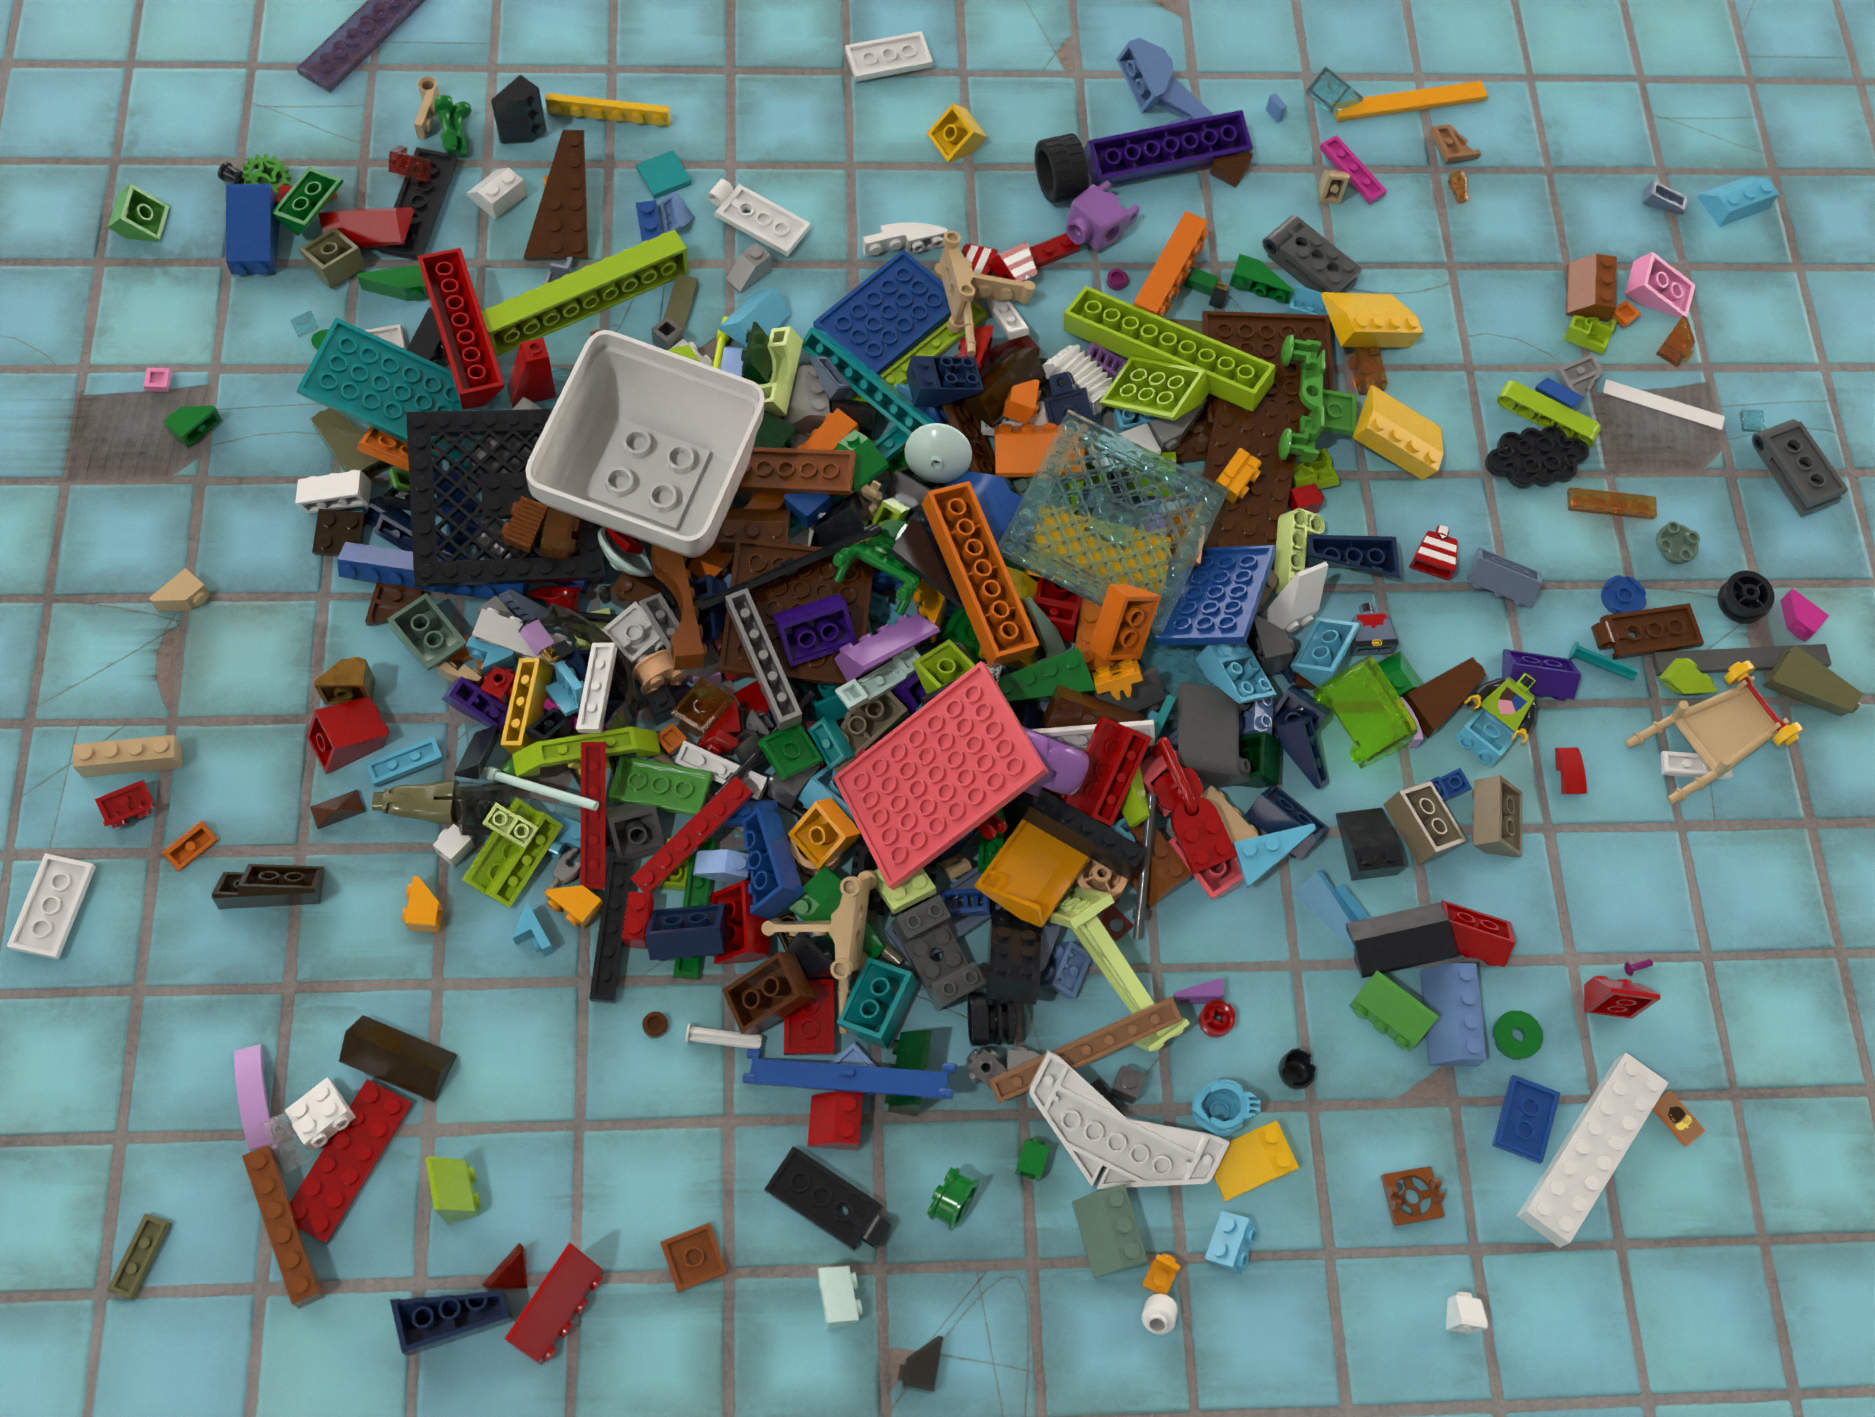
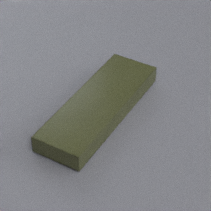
M677 274L664 318L666 316L682 328L684 333L698 285V278Z
M146 1213L144 1214L107 1291L133 1301L135 1300L172 1223Z

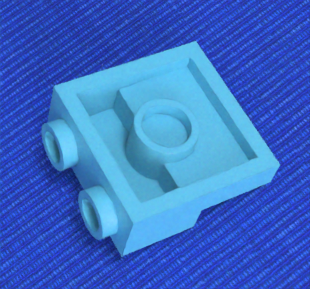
M1482 707L1460 730L1455 739L1459 741V745L1462 748L1473 752L1480 763L1492 767L1519 736H1516L1512 742L1511 738L1516 731Z

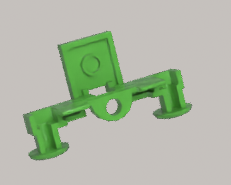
M1288 335L1284 340L1281 349V363L1287 367L1291 360L1301 361L1300 400L1304 406L1312 411L1309 416L1300 417L1299 433H1293L1291 428L1283 430L1279 440L1278 454L1282 460H1285L1290 453L1299 455V461L1314 463L1319 455V450H1315V441L1321 431L1353 436L1356 429L1357 395L1323 389L1325 350H1322L1317 358L1321 342L1308 339L1306 341L1294 339L1293 335Z

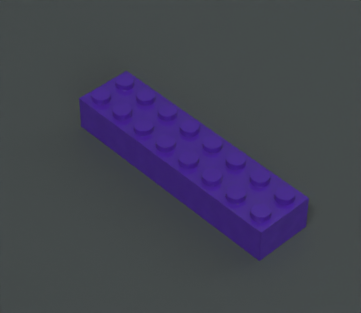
M1243 110L1088 140L1084 147L1092 185L1097 187L1105 181H1109L1113 185L1211 165L1214 158L1250 153L1253 149Z

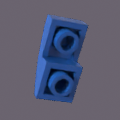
M1461 768L1442 777L1438 776L1429 780L1433 783L1444 802L1472 790Z

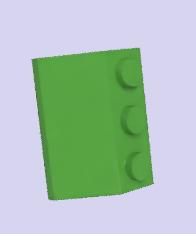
M1378 970L1364 984L1349 1005L1358 1017L1367 1019L1378 1032L1387 1034L1393 1039L1395 1045L1408 1051L1418 1044L1439 1017Z

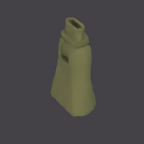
M448 780L418 785H400L390 790L384 789V792H374L372 810L382 811L383 814H391L397 817L456 825L461 794L460 783L458 780Z

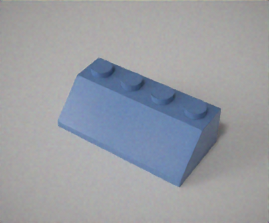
M1448 963L1421 969L1423 1005L1439 1016L1426 1033L1429 1066L1478 1067L1486 1060L1476 963Z

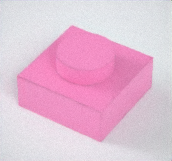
M147 368L143 386L145 390L169 392L172 377L170 368Z

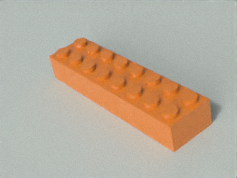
M970 481L928 491L922 502V507L989 668L1031 657L1038 648L1039 643Z

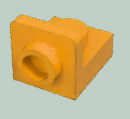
M1162 1253V1256L1157 1254L1153 1258L1141 1286L1155 1294L1167 1295L1181 1266L1176 1263L1177 1260L1174 1257Z

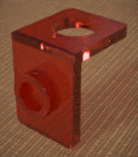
M1119 898L1102 910L1099 917L1108 934L1115 941L1120 940L1133 927V924L1117 909L1121 901ZM1113 919L1121 920L1124 925L1123 930L1119 932L1113 931L1110 927V922Z

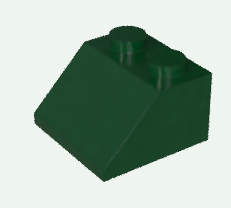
M1265 731L1239 737V757L1248 759L1251 769L1249 781L1235 784L1234 786L1263 788L1279 784L1280 741Z

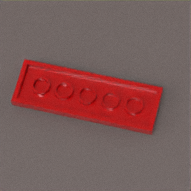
M368 1079L365 1081L349 1107L356 1118L349 1122L346 1128L330 1137L290 1202L298 1229L326 1244L329 1243L412 1107V1102Z

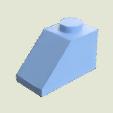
M728 849L697 851L693 875L736 884L748 878L749 871H747L746 862L748 861L749 854Z

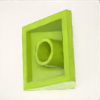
M950 639L913 661L914 669L926 694L961 677L975 666Z

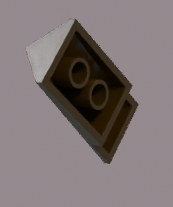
M1035 348L1014 349L1010 351L981 378L984 388L983 392L960 399L957 403L988 426L993 427L1004 417L1005 400L1012 386L1034 379L1040 382L1046 376Z
M248 864L245 872H223L212 892V899L218 909L320 904L324 867Z
M362 1015L345 1031L339 1062L362 1071L365 1075L435 1102L457 1054Z

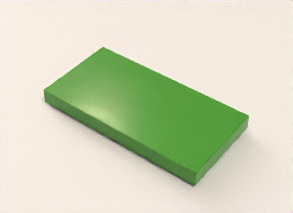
M620 756L607 798L609 802L656 806V810L694 817L705 806L714 775L711 771Z

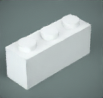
M361 470L298 479L295 504L306 514L318 513V509L338 510L369 505L372 481Z

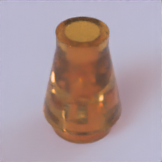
M1464 171L1451 173L1448 176L1449 180L1447 183L1457 203L1467 202L1469 200L1468 176L1465 175Z

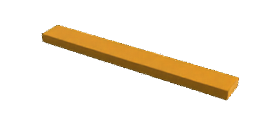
M1482 81L1333 101L1331 108L1336 121L1340 122L1486 101L1488 95Z

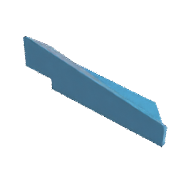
M1319 870L1295 890V894L1354 951V946L1346 931V923L1368 919L1369 917L1343 884L1334 890L1323 872Z

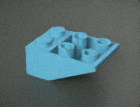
M1247 641L1246 644H1208L1196 658L1205 677L1239 704L1276 696V692Z

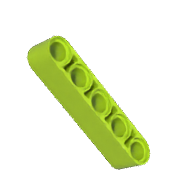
M1507 381L1497 398V403L1504 409L1542 428L1556 426L1564 431L1567 438L1582 439L1589 448L1593 446L1601 431V425L1597 421L1516 381Z

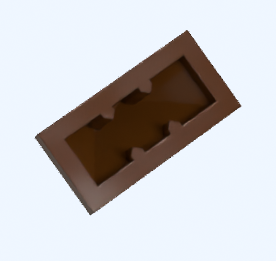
M1252 152L1214 158L1210 168V175L1236 188L1250 167L1253 157Z
M358 790L310 807L318 829L365 812Z

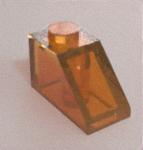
M1683 315L1656 353V355L1676 367L1680 365L1682 360L1687 362L1694 352L1691 348L1695 343V339L1686 316Z

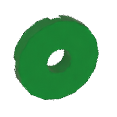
M1523 1011L1504 1013L1497 1019L1492 1029V1036H1494L1497 1049L1504 1056L1513 1060L1532 1057L1540 1049L1543 1041L1540 1025L1530 1014ZM1512 1030H1519L1523 1035V1040H1515L1512 1037Z

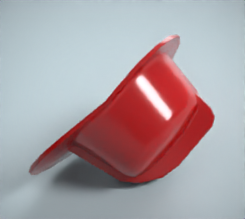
M544 586L532 590L531 595L537 598H544L548 607L550 605H559V608H564L565 611H578V592L583 587Z

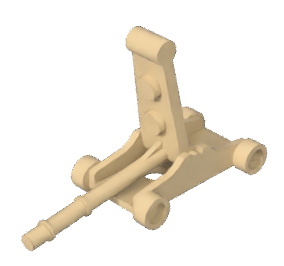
M947 231L942 240L944 248L939 263L935 265L933 274L943 282L952 316L948 320L947 328L953 333H960L963 329L965 330L967 355L972 357L976 355L974 324L971 311V301L973 298L1019 301L1021 304H1029L1035 284L1030 280L1022 282L974 273L972 271V263L966 260L959 248L961 236L955 231Z
M871 870L861 872L858 877L849 876L841 881L840 890L843 895L839 907L831 914L832 920L782 921L780 918H774L764 922L761 927L763 934L767 936L778 932H789V936H796L799 932L803 935L804 932H812L813 936H823L829 932L835 944V961L831 964L830 970L832 976L838 979L839 1016L848 1000V993H850V990H848V976H850L852 971L862 970L868 958V955L863 951L869 892L878 884V876ZM839 1026V1033H849V1031Z

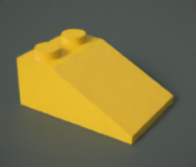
M1276 1120L1229 1141L1230 1144L1213 1177L1226 1202L1291 1175L1299 1169V1166Z

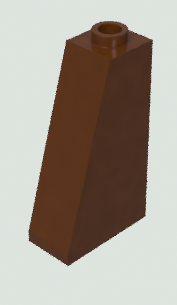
M1473 657L1408 692L1404 697V700L1413 710L1421 731L1427 739L1436 733L1485 678L1486 674L1482 665L1476 662Z

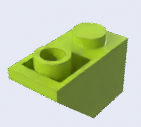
M1676 658L1658 678L1674 694L1712 693L1718 690L1712 684L1714 682L1712 678L1701 673L1697 669V664L1689 658Z

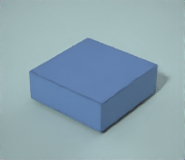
M1274 93L1269 96L1266 110L1276 123L1283 121L1287 106Z

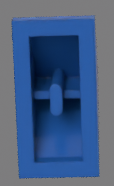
M784 494L786 510H791L792 516L807 529L831 510V499L828 494Z

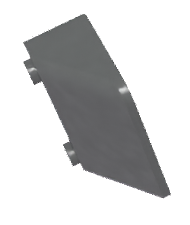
M1187 681L1180 683L1178 689V760L1181 767L1193 769L1201 780L1215 788L1248 782L1251 769L1248 759L1239 757V711L1246 710L1250 706V702L1239 704L1217 686Z

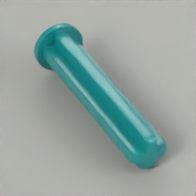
M1579 642L1573 644L1569 653L1570 659L1573 657L1630 680H1634L1638 673L1636 668L1579 646Z

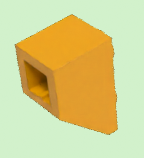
M413 876L412 884L407 886L406 896L409 898L408 907L403 909L402 921L405 922L407 928L411 931L439 933L443 909L418 876Z
M583 885L547 889L544 892L547 899L546 904L553 911L558 912L560 910L566 915L565 919L574 927L579 925L585 929L602 910V900Z

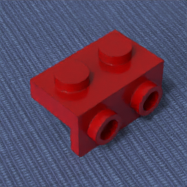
M145 780L138 781L95 799L105 821L103 822L104 826L112 825L113 829L128 823L126 818L136 815L137 819L151 814L150 808L156 806Z

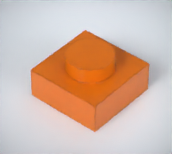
M1625 300L1615 308L1611 317L1616 319L1625 329L1639 318L1641 312Z
M673 722L657 734L659 746L669 756H672L681 748L683 741H688L686 736Z

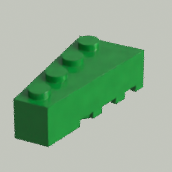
M1079 647L999 678L998 683L1010 706L1034 702H1050L1057 685L1093 696L1094 692H1096L1095 685Z

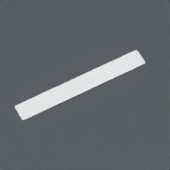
M1605 381L1603 390L1605 394L1720 430L1723 428L1725 417L1617 382Z

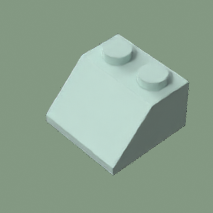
M849 1266L818 1268V1280L827 1329L857 1324L859 1322L858 1316L863 1315L861 1301L860 1299L855 1300L853 1290L858 1288L856 1273H850Z

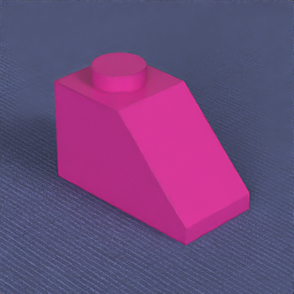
M1793 588L1780 600L1786 628L1795 637L1800 638L1804 642L1811 638L1829 617L1827 613Z

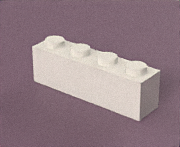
M482 608L471 638L512 650L516 656L522 658H541L545 661L542 655L535 656L518 630L523 625V620L514 616L506 618L500 615V611L493 608H487V610ZM559 633L549 634L555 644L566 640L571 647L572 642L567 641L568 637ZM555 662L549 664L555 670Z

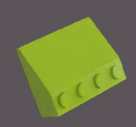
M1130 356L1099 403L1100 405L1176 420L1201 405L1211 390V386L1205 370Z

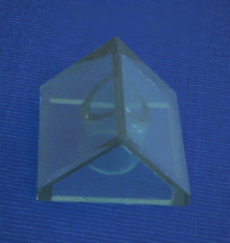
M1326 66L1306 92L1330 113L1363 101V97Z

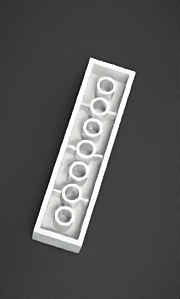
M1624 1053L1615 1059L1520 1209L1517 1217L1559 1248L1569 1244L1669 1082L1628 1053Z

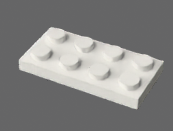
M922 31L845 45V53L855 82L933 67V60Z
M45 853L7 947L11 950L59 960L96 866L92 863Z

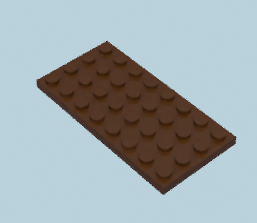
M1218 397L1196 503H1204L1207 506L1202 548L1275 545L1276 548L1278 519L1281 514L1286 513L1297 456L1296 454L1289 453L1285 460L1280 459L1278 454L1279 440L1283 430L1286 428H1291L1293 433H1299L1300 417L1304 416L1305 409L1261 400L1252 412ZM1239 448H1242L1251 456L1261 461L1258 469L1261 473L1255 482L1250 480L1247 485L1250 489L1244 498L1238 497L1235 503H1232L1224 498L1223 495L1215 492L1213 486ZM1274 558V561H1273V564H1272V567H1271V569H1272L1273 571H1274V565H1275V558Z

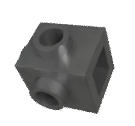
M983 1047L979 1050L975 1048L966 1058L968 1063L965 1066L970 1070L967 1075L977 1084L982 1081L989 1088L991 1086L988 1079L1005 1072L1007 1069L998 1062L1001 1057L991 1048L988 1051ZM987 1063V1067L981 1069V1065Z

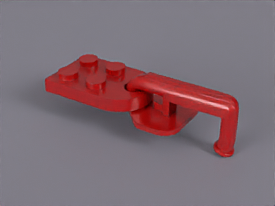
M1166 737L1160 738L1151 747L1150 753L1156 758L1163 756L1170 773L1159 777L1154 782L1153 790L1157 794L1156 798L1160 806L1173 811L1171 815L1172 830L1192 875L1237 857L1236 850L1217 808L1209 800L1201 797L1203 786L1197 773L1188 767L1181 768L1169 739Z

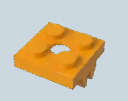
M1125 659L1120 661L1117 666H1103L1096 669V672L1092 674L1097 694L1111 691V695L1118 701L1120 700V691L1123 690L1127 698L1130 697L1132 691L1131 684L1143 681L1137 659L1133 661L1132 659Z

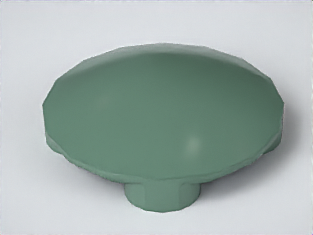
M1671 521L1657 533L1656 543L1658 550L1669 561L1687 563L1698 553L1700 536L1697 532L1691 531L1684 525Z

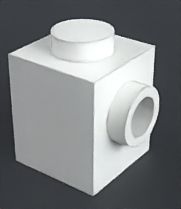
M455 824L450 828L444 829L438 836V840L433 844L437 854L454 868L475 847L472 841L473 835L466 828L462 827L459 829Z

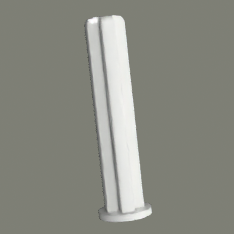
M688 1023L685 1043L688 1044L689 1041L760 1049L762 1036L693 1027L691 1023Z

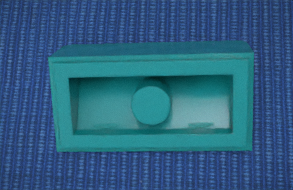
M833 716L823 717L807 729L830 770L855 756Z

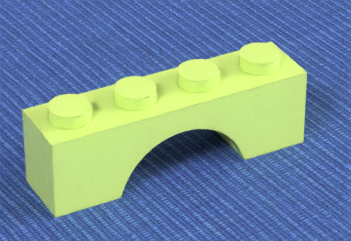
M791 326L771 329L767 348L772 358V377L768 384H760L764 392V410L777 417L787 415L803 340Z

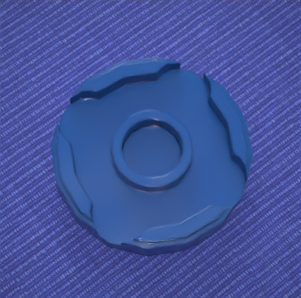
M1617 575L1608 579L1602 587V603L1612 614L1642 610L1646 605V591L1641 583L1633 577H1620L1621 575Z

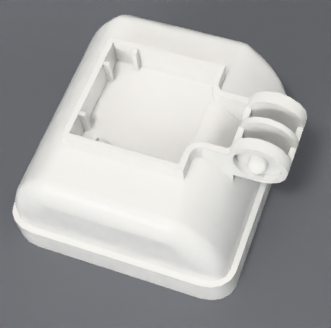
M609 330L596 332L585 343L528 459L526 478L529 491L534 498L548 507L686 557H699L714 544L748 467L756 434L764 416V392L760 385L754 381Z

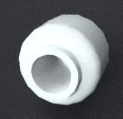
M1164 1294L1150 1296L1145 1302L1142 1313V1322L1146 1329L1159 1335L1171 1332L1175 1327L1178 1313L1176 1302Z

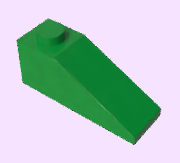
M419 265L357 273L362 290L405 301H419L428 298Z

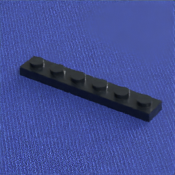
M609 857L589 995L591 1002L615 1003L623 949L621 936L623 935V922L625 921V907H627V893L631 891L632 880L630 878L633 876L634 859Z

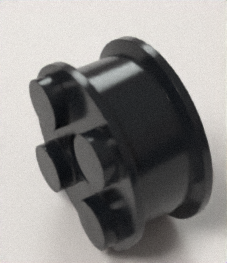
M1739 571L1734 573L1720 588L1717 599L1720 609L1728 618L1740 624H1749L1758 621L1772 607L1775 594L1770 582L1762 575L1753 571Z

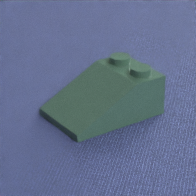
M427 593L387 619L392 632L428 671L464 648L467 644L465 639Z

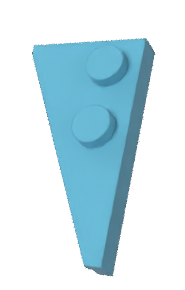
M1315 824L1233 842L1238 855L1236 859L1246 888L1251 887L1257 879L1266 874L1271 867L1279 863L1298 844L1307 839L1316 830Z

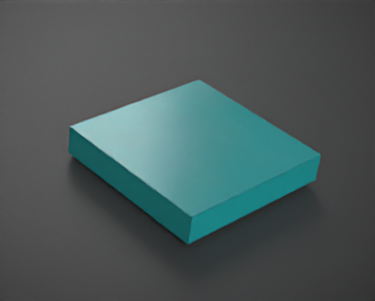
M674 150L636 164V170L653 199L692 185L689 175Z
M1170 694L1166 696L1154 722L1155 741L1158 740L1177 700L1176 697Z

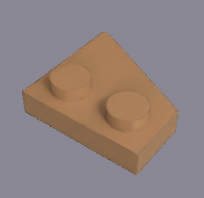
M1450 124L1433 126L1431 128L1430 134L1445 163L1478 159L1481 155L1478 149L1473 151L1466 145L1468 140L1458 134L1457 130Z

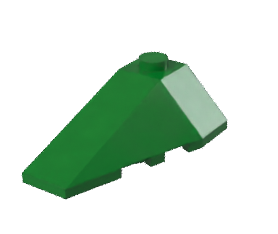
M824 866L803 886L804 894L791 903L788 908L803 921L832 920L831 914L839 907L843 895L840 890V884L843 879L828 866ZM866 920L863 951L868 957L877 959L886 946L871 922ZM827 932V935L825 936L833 941L832 937L829 935V932Z

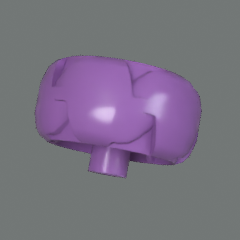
M1023 727L1049 771L1024 792L1039 797L1041 789L1044 787L1064 795L1076 793L1081 787L1088 771V755L1080 749Z

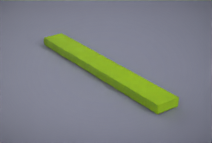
M972 301L971 311L975 329L988 318L989 313L975 301ZM947 321L882 373L880 377L892 387H895L897 383L907 384L906 372L912 356H941L959 342L961 338L965 337V330L963 329L960 333H953L947 328ZM858 393L851 398V400L867 402Z

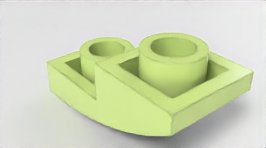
M498 803L494 804L482 823L524 849L539 828Z

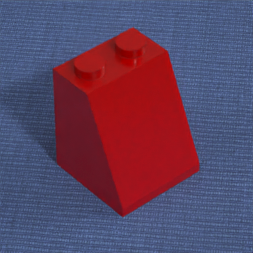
M367 696L316 709L306 736L325 774H330L383 748L389 736V728L381 720L377 705L373 704L370 697Z

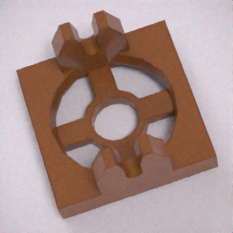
M1431 1166L1381 1175L1393 1227L1444 1218L1441 1203L1444 1201L1445 1194L1444 1192H1439V1187H1441L1442 1183L1438 1178L1434 1179ZM1411 1177L1421 1180L1429 1190L1420 1191L1418 1188L1413 1187ZM1403 1179L1405 1189L1400 1195H1397L1399 1189L1396 1187V1184ZM1407 1190H1413L1417 1193L1418 1201L1416 1204H1410L1406 1201L1405 1192ZM1431 1198L1429 1208L1421 1214L1418 1205L1422 1199ZM1402 1203L1410 1207L1412 1215H1408L1401 1210Z

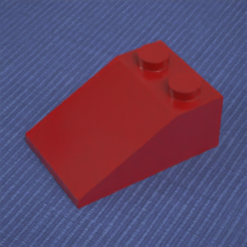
M1594 976L1584 984L1585 1013L1633 1019L1660 1000L1659 993L1641 984L1632 983L1628 979L1613 981L1608 980L1605 976Z

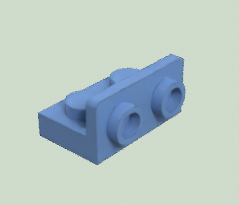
M1274 697L1252 701L1246 710L1241 711L1242 713L1239 716V737L1263 731L1272 735Z
M1071 941L1058 943L1052 949L1051 960L1042 973L1040 986L1043 988L1051 987L1068 999H1075L1092 958L1087 951Z

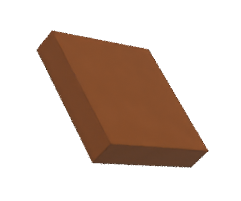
M710 1222L660 1242L677 1293L728 1274Z

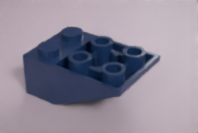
M911 357L906 377L914 407H938L984 391L975 357Z

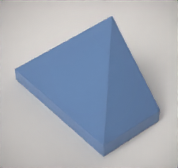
M672 192L660 202L665 232H670L674 229L677 232L695 218L675 192Z

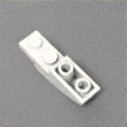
M925 223L882 225L880 233L863 237L862 250L865 256L878 255L891 250L896 251L904 247L908 253H918L926 249L942 247L944 234L948 230L944 227Z

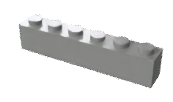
M748 588L725 596L726 608L779 731L802 723V712Z

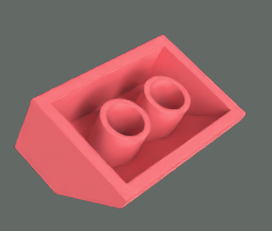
M1175 836L1168 843L1191 872ZM1236 857L1193 875L1212 900L1227 895L1244 883Z

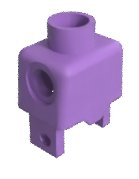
M1105 181L1098 187L1091 185L1072 201L1066 220L1067 235L1073 243L1080 245L1086 242L1092 248L1099 251L1122 238L1124 230L1136 222L1140 207L1135 204L1128 210L1122 208L1118 202L1119 198L1112 192H1109L1111 187L1109 181Z

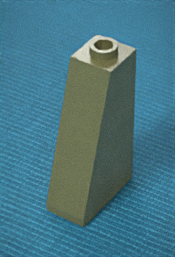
M328 408L311 417L316 432L345 472L361 470L369 479H372L394 466L358 451V444L365 435V432L335 410Z
M1796 645L1784 651L1762 684L1765 688L1838 716H1843L1849 712L1854 713L1861 704L1859 700L1863 696L1862 692Z

